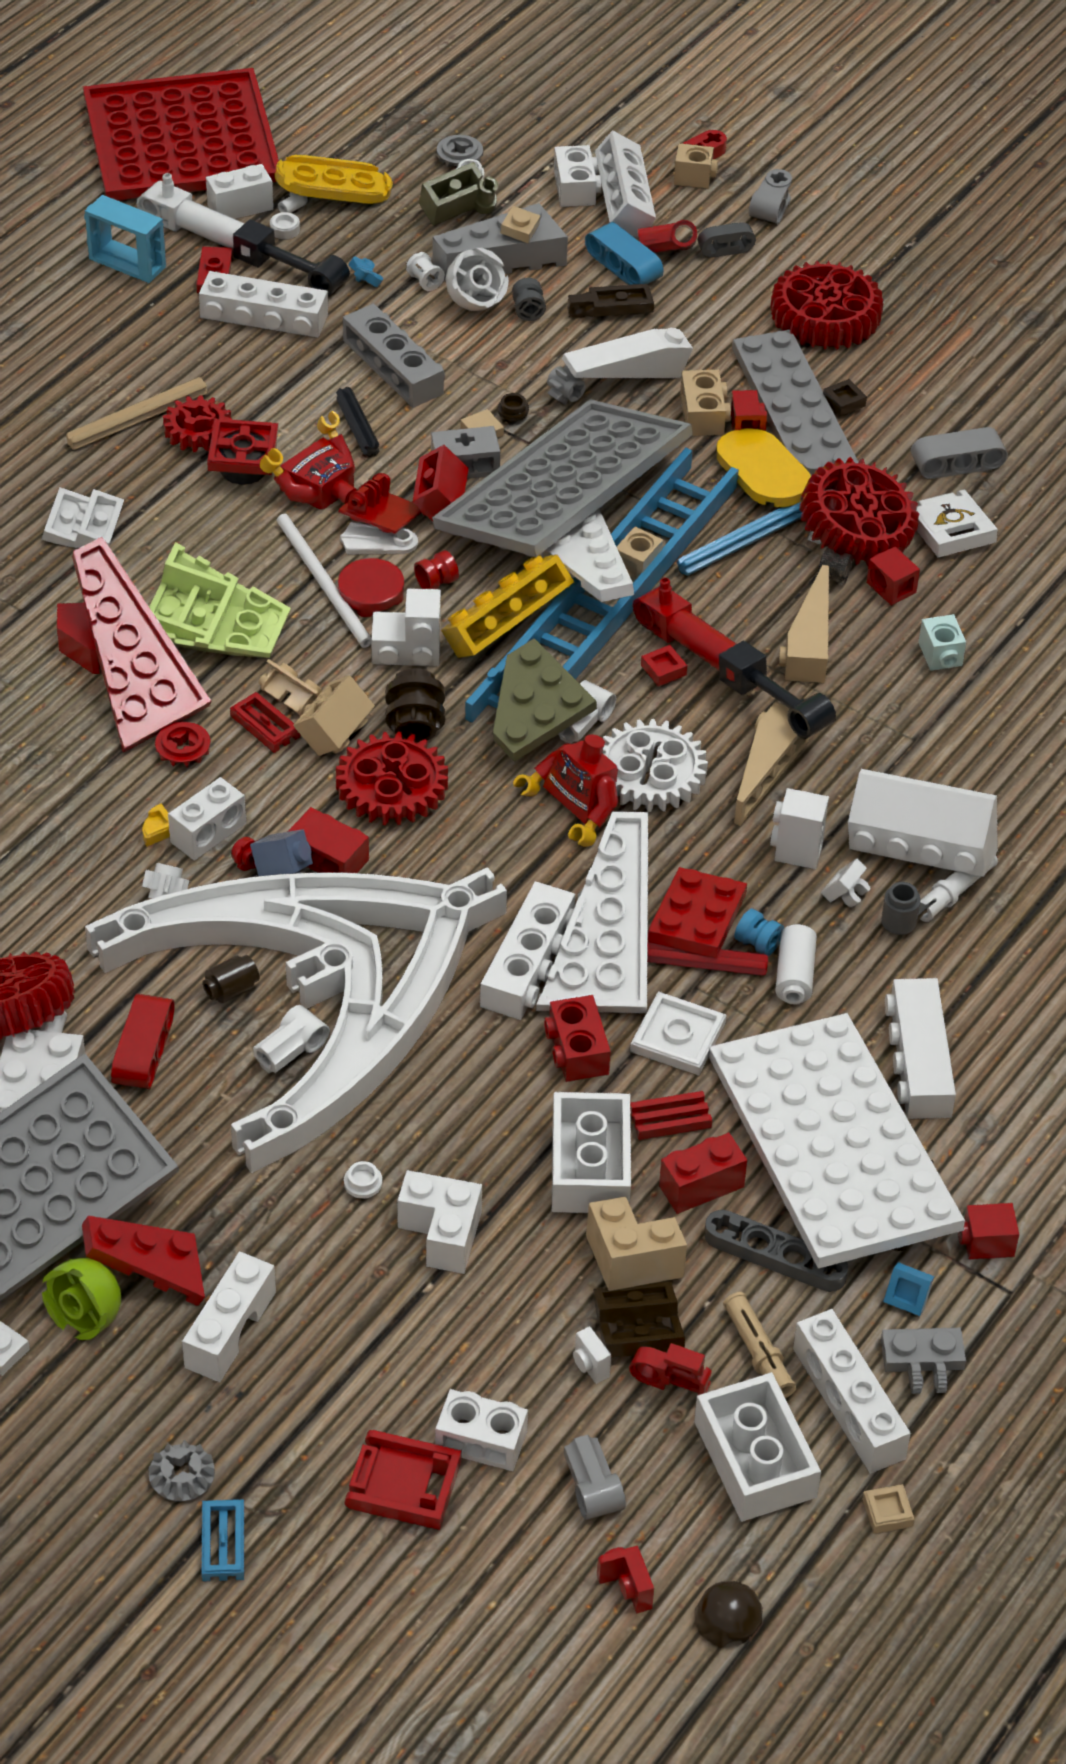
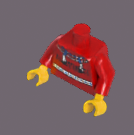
M334 411L328 414L331 425L325 422L323 416L320 417L317 423L318 430L322 434L328 435L329 440L324 437L320 438L282 465L280 464L283 462V455L276 448H272L268 452V456L264 455L260 461V468L266 473H274L275 477L273 479L290 501L307 503L318 509H325L337 500L346 504L349 501L350 494L358 491L354 487L355 464L343 435H338L336 427L340 423V418Z
M593 734L585 736L584 740L577 743L562 745L542 760L534 768L536 772L531 776L518 775L513 781V786L518 788L528 782L527 789L521 795L531 797L539 792L540 781L544 779L543 787L585 824V826L581 824L573 825L568 833L569 839L578 841V845L584 847L592 846L595 843V828L597 826L601 828L618 804L616 789L617 765L602 753L605 745L603 738Z

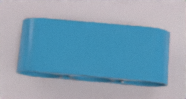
M610 222L585 236V246L589 254L626 284H649L663 276L664 268L660 258L616 223Z

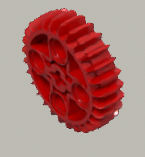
M816 260L814 265H809L805 262L803 268L795 265L793 271L786 270L784 276L778 277L777 283L774 284L770 304L772 320L775 321V326L778 329L781 328V331L790 330V333L800 340L802 346L805 343H809L813 349L816 345L823 346L824 350L827 349V346H834L836 350L841 345L850 348L852 342L860 345L862 339L869 340L870 335L876 333L877 327L880 326L884 305L882 290L878 288L877 282H872L870 275L864 276L862 269L854 271L852 265L843 267L841 262L838 265L830 264L829 260L826 264H820L818 260Z
M849 457L845 463L838 458L834 464L828 461L824 467H818L809 478L802 492L799 510L802 512L801 520L807 522L805 531L814 532L812 541L820 540L822 542L821 549L828 547L832 550V556L836 553L842 555L843 562L851 558L854 559L856 566L861 560H864L866 565L869 566V559L878 553L885 552L893 547H896L902 553L907 549L919 524L917 521L920 514L916 511L918 503L911 501L913 499V492H905L907 483H898L896 481L898 474L890 476L887 474V467L880 470L875 467V462L870 466L865 464L863 458L858 463H855L852 457Z
M37 951L30 955L23 952L20 955L13 956L10 953L8 957L0 958V1040L10 1035L15 1037V1034L21 1032L28 1033L29 1029L34 1027L41 1028L42 1023L53 1022L54 1016L62 1015L64 1009H68L71 1006V1002L75 999L74 982L65 960L57 955L51 956L47 952L41 955Z

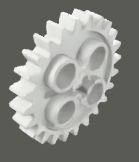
M639 719L634 728L628 723H624L623 732L613 728L612 737H603L605 745L602 753L617 765L616 789L617 796H621L620 805L631 801L633 802V810H637L643 804L646 805L647 811L651 812L653 805H658L662 811H665L667 803H670L675 808H679L680 799L690 802L691 793H700V785L705 784V777L707 775L708 761H706V751L701 750V741L692 742V732L682 735V726L680 725L673 730L669 729V721H665L662 726H657L655 719H651L649 725L644 726L643 722ZM659 746L657 749V758H654L652 761L655 747ZM650 769L649 779L647 783L643 785L645 782V774Z

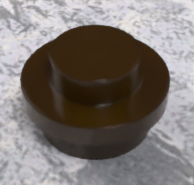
M518 393L504 395L498 404L499 416L511 422L522 420L529 413V405L525 397Z

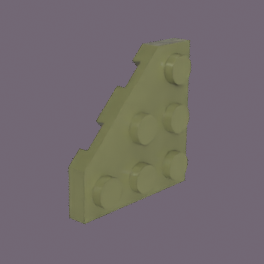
M534 638L507 655L493 728L494 741L515 762L597 709V702Z

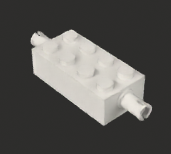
M65 1011L60 1016H54L53 1022L42 1023L40 1030L29 1029L28 1033L21 1032L15 1034V1037L12 1035L6 1036L0 1057V1112L85 1053L83 1035L62 1033L67 1020V1013Z

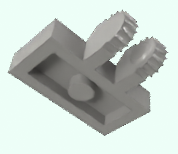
M961 1328L882 1330L881 1345L885 1372L908 1371L912 1394L922 1392L923 1376L921 1371H933V1383L936 1393H946V1370H964L966 1357Z

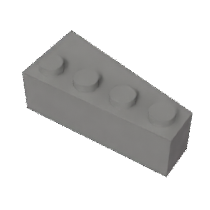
M540 203L522 208L541 216L540 224L529 243L500 233L501 224L508 214L505 213L433 236L432 264L439 266L444 271L445 282L448 267L460 253L475 248H484L497 255L504 264L502 269L505 274L512 273V268L529 266L531 271L542 269V264L554 262L556 267L566 266L568 236Z

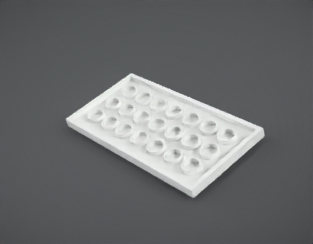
M848 1013L709 1047V1059L818 1268L964 1231L965 1219Z

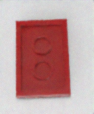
M679 867L648 929L647 942L717 959L746 896L747 883Z

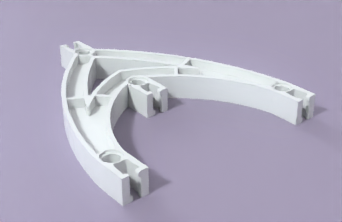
M488 867L450 885L374 874H279L223 881L159 896L126 907L86 925L85 931L88 951L93 957L99 955L100 967L104 973L157 951L196 945H243L297 955V957L286 962V981L292 993L300 989V1003L306 1009L344 991L340 1014L332 1035L309 1071L279 1100L231 1124L232 1147L238 1155L245 1153L246 1166L253 1173L297 1151L330 1129L366 1099L392 1073L417 1042L436 1013L457 969L468 932L506 914L507 890L502 884H499L492 891L495 877ZM357 924L423 932L419 945L403 977L383 1006L382 961L377 935Z

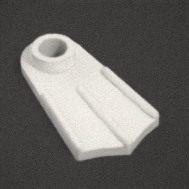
M350 522L345 532L340 535V541L347 555L406 554L414 551L418 546L417 535L405 528L394 534L382 532L378 527L370 524Z

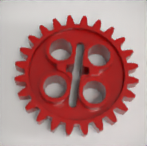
M383 732L382 739L379 740L371 734L369 735V743L358 739L357 749L347 747V756L339 757V766H336L335 777L336 790L339 791V800H346L347 810L356 808L357 817H361L365 813L369 814V822L371 823L377 817L382 818L383 825H386L390 818H394L397 825H401L403 817H407L413 823L415 822L416 813L427 817L428 808L436 810L438 808V800L445 799V790H448V766H445V757L437 756V747L427 749L426 739L415 743L414 734L410 735L407 740L402 739L401 732H397L395 738H390L387 732Z

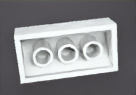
M861 769L848 820L849 849L984 877L998 851L997 795Z

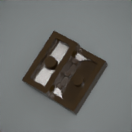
M671 1281L650 1283L609 1291L607 1287L593 1289L602 1343L611 1354V1358L633 1356L640 1347H651L667 1352L672 1343L685 1348V1335L678 1317V1301Z

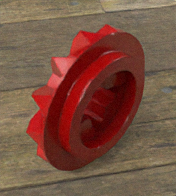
M177 722L164 727L155 739L156 752L159 753L161 761L169 760L172 766L180 762L188 767L190 761L201 763L202 756L209 755L210 736L202 726L195 723ZM188 739L189 746H184L183 749L177 748V746H182L183 743H186Z

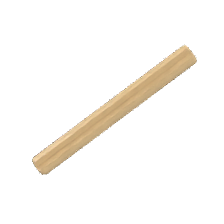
M200 377L192 379L66 434L67 443L72 450L82 448L167 411V407L175 408L176 400L185 403L187 396L194 400L199 395H205L207 393V385Z

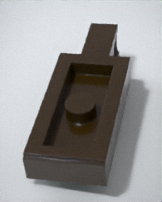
M647 284L590 287L589 292L568 295L567 310L569 317L580 318L585 316L654 312V301Z

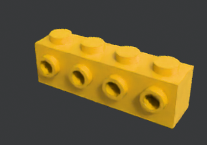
M558 554L541 557V555L533 556L523 564L525 569L520 573L516 574L513 572L503 577L498 582L500 585L498 589L492 593L490 590L483 592L473 600L475 604L467 611L463 608L448 618L450 623L442 628L441 632L458 658L474 656L574 583Z

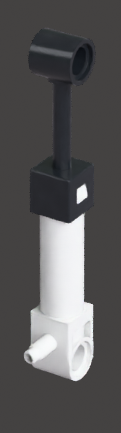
M165 173L162 176L163 181H157L137 199V208L163 218V227L175 232L183 228L222 246L232 248L234 250V258L257 268L270 257L308 273L310 287L328 291V296L349 278V268L340 257L329 255L322 262L313 263L276 247L274 229L251 219L246 223H242L192 201L191 193L174 186L170 173Z

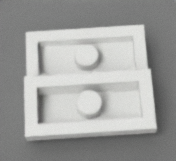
M59 487L41 540L80 548L103 537L109 546L124 499L93 489L91 497H87Z

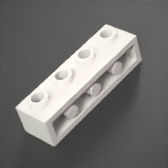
M209 271L199 292L200 318L319 338L328 316V291Z

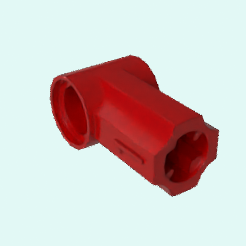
M688 220L638 229L639 242L654 253L678 249L687 250L692 248L697 241V229ZM682 227L690 229L693 234L691 240L686 243L679 242L675 237L677 230Z

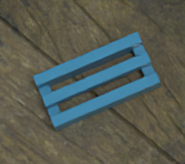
M244 1499L202 1501V1581H211V1577H219V1581H227L228 1576H236V1580H244ZM228 1510H235V1564H228ZM211 1511H219V1565H211Z

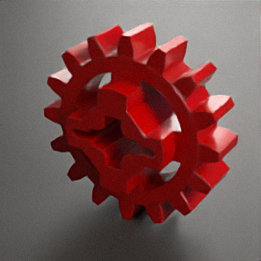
M199 395L197 400H192L190 396H187L185 403L176 400L175 408L167 407V415H163L165 438H170L171 445L180 443V450L192 447V451L197 452L199 447H203L204 450L209 451L214 418L232 420L231 411L225 410L224 402L216 405L214 397L207 401L204 400L203 395Z

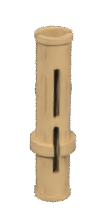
M736 1292L729 1295L724 1300L723 1307L728 1312L740 1337L753 1357L752 1365L756 1373L765 1375L772 1372L784 1397H789L795 1392L796 1384L782 1363L784 1357L780 1349L773 1347L761 1322L749 1304L745 1293Z

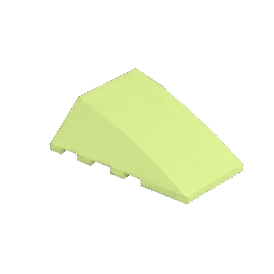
M175 542L165 562L160 586L149 606L173 644L205 652L270 658L291 608L255 587L251 589L244 587L238 583L239 578L229 572L223 575L210 567V561L201 556L197 558L190 556L184 552L185 547Z

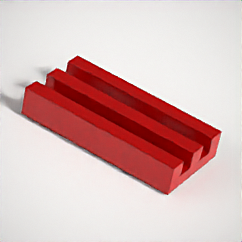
M257 692L230 707V716L273 753L280 750L279 745L287 746L290 744V738L296 740L301 737V734L293 726L294 723ZM253 704L255 707H257V708H258L261 712H263V713H259L258 711H256V710H255L252 706H250V705ZM270 719H271L273 722H275V723H276L280 728H282L284 731L282 732V731H280L276 726H274V725L270 722Z
M703 1091L630 1102V1114L638 1140L712 1128L711 1114H708L709 1108L707 1102L705 1103ZM698 1114L700 1115V1116H696V1117L678 1119V1118H680V1117H686V1116H692V1115H698ZM663 1120V1122L643 1125V1123Z

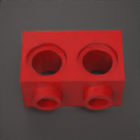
M588 995L551 1001L549 1017L544 1018L545 1034L548 1040L553 1039L555 1046L552 1047L554 1064L556 1068L562 1067L565 1081L609 1075L611 1051L594 996Z

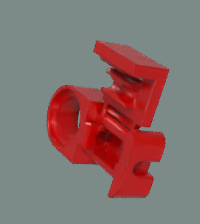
M672 1343L667 1353L651 1347H640L637 1349L629 1366V1371L635 1379L661 1390H664L666 1385L673 1384L701 1395L707 1393L711 1385L709 1380L712 1371L708 1367L704 1370L705 1355Z

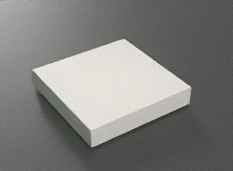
M658 991L631 1042L630 1052L699 1076L709 1057V1047L715 1045L726 1023V1014Z

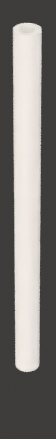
M281 514L277 518L278 525L360 646L363 648L369 647L371 645V636L349 604L342 598L338 588L289 516Z

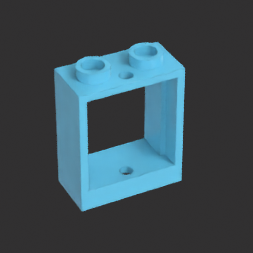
M101 195L93 204L87 207L84 219L86 221L90 260L147 283H150L166 268L163 218ZM111 225L135 234L137 249L112 240Z

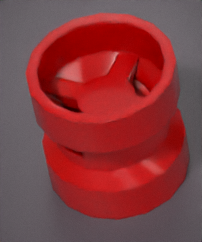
M446 550L436 553L431 560L423 559L414 564L415 577L422 589H438L440 584H450L459 578L456 561Z

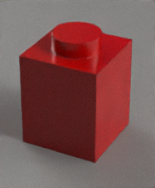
M1013 1203L967 1205L964 1217V1231L958 1232V1239L961 1245L966 1244L968 1259L1015 1257L1020 1234Z

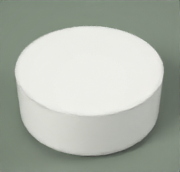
M281 212L270 219V228L274 229L276 238L283 240L292 239L300 232V221L292 213Z

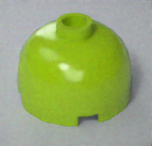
M90 1258L70 1259L54 1268L44 1277L43 1282L47 1281V1289L42 1292V1299L47 1312L62 1330L65 1329L67 1324L78 1330L80 1334L74 1338L90 1340L116 1319L122 1302L120 1287L115 1275L100 1262Z

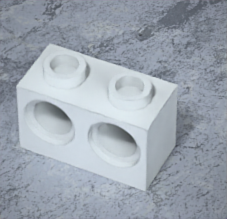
M590 145L561 146L554 149V175L560 207L596 205V193H601V177L597 175V157H592Z
M219 777L168 813L170 842L195 861L246 824L245 795Z
M450 1389L435 1429V1444L462 1450V1458L514 1471L527 1433L528 1409L521 1408L512 1402H498L486 1399L474 1392H460ZM467 1420V1421H469V1422H468V1423H459V1422H457V1421ZM504 1430V1431H507L508 1433L500 1434V1433H497L496 1431Z

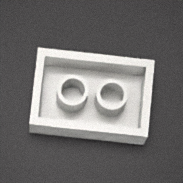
M554 1092L552 1212L588 1213V1205L591 1202L625 1196L630 1205V1094Z
M772 1372L697 1395L694 1423L741 1522L817 1498L821 1470Z

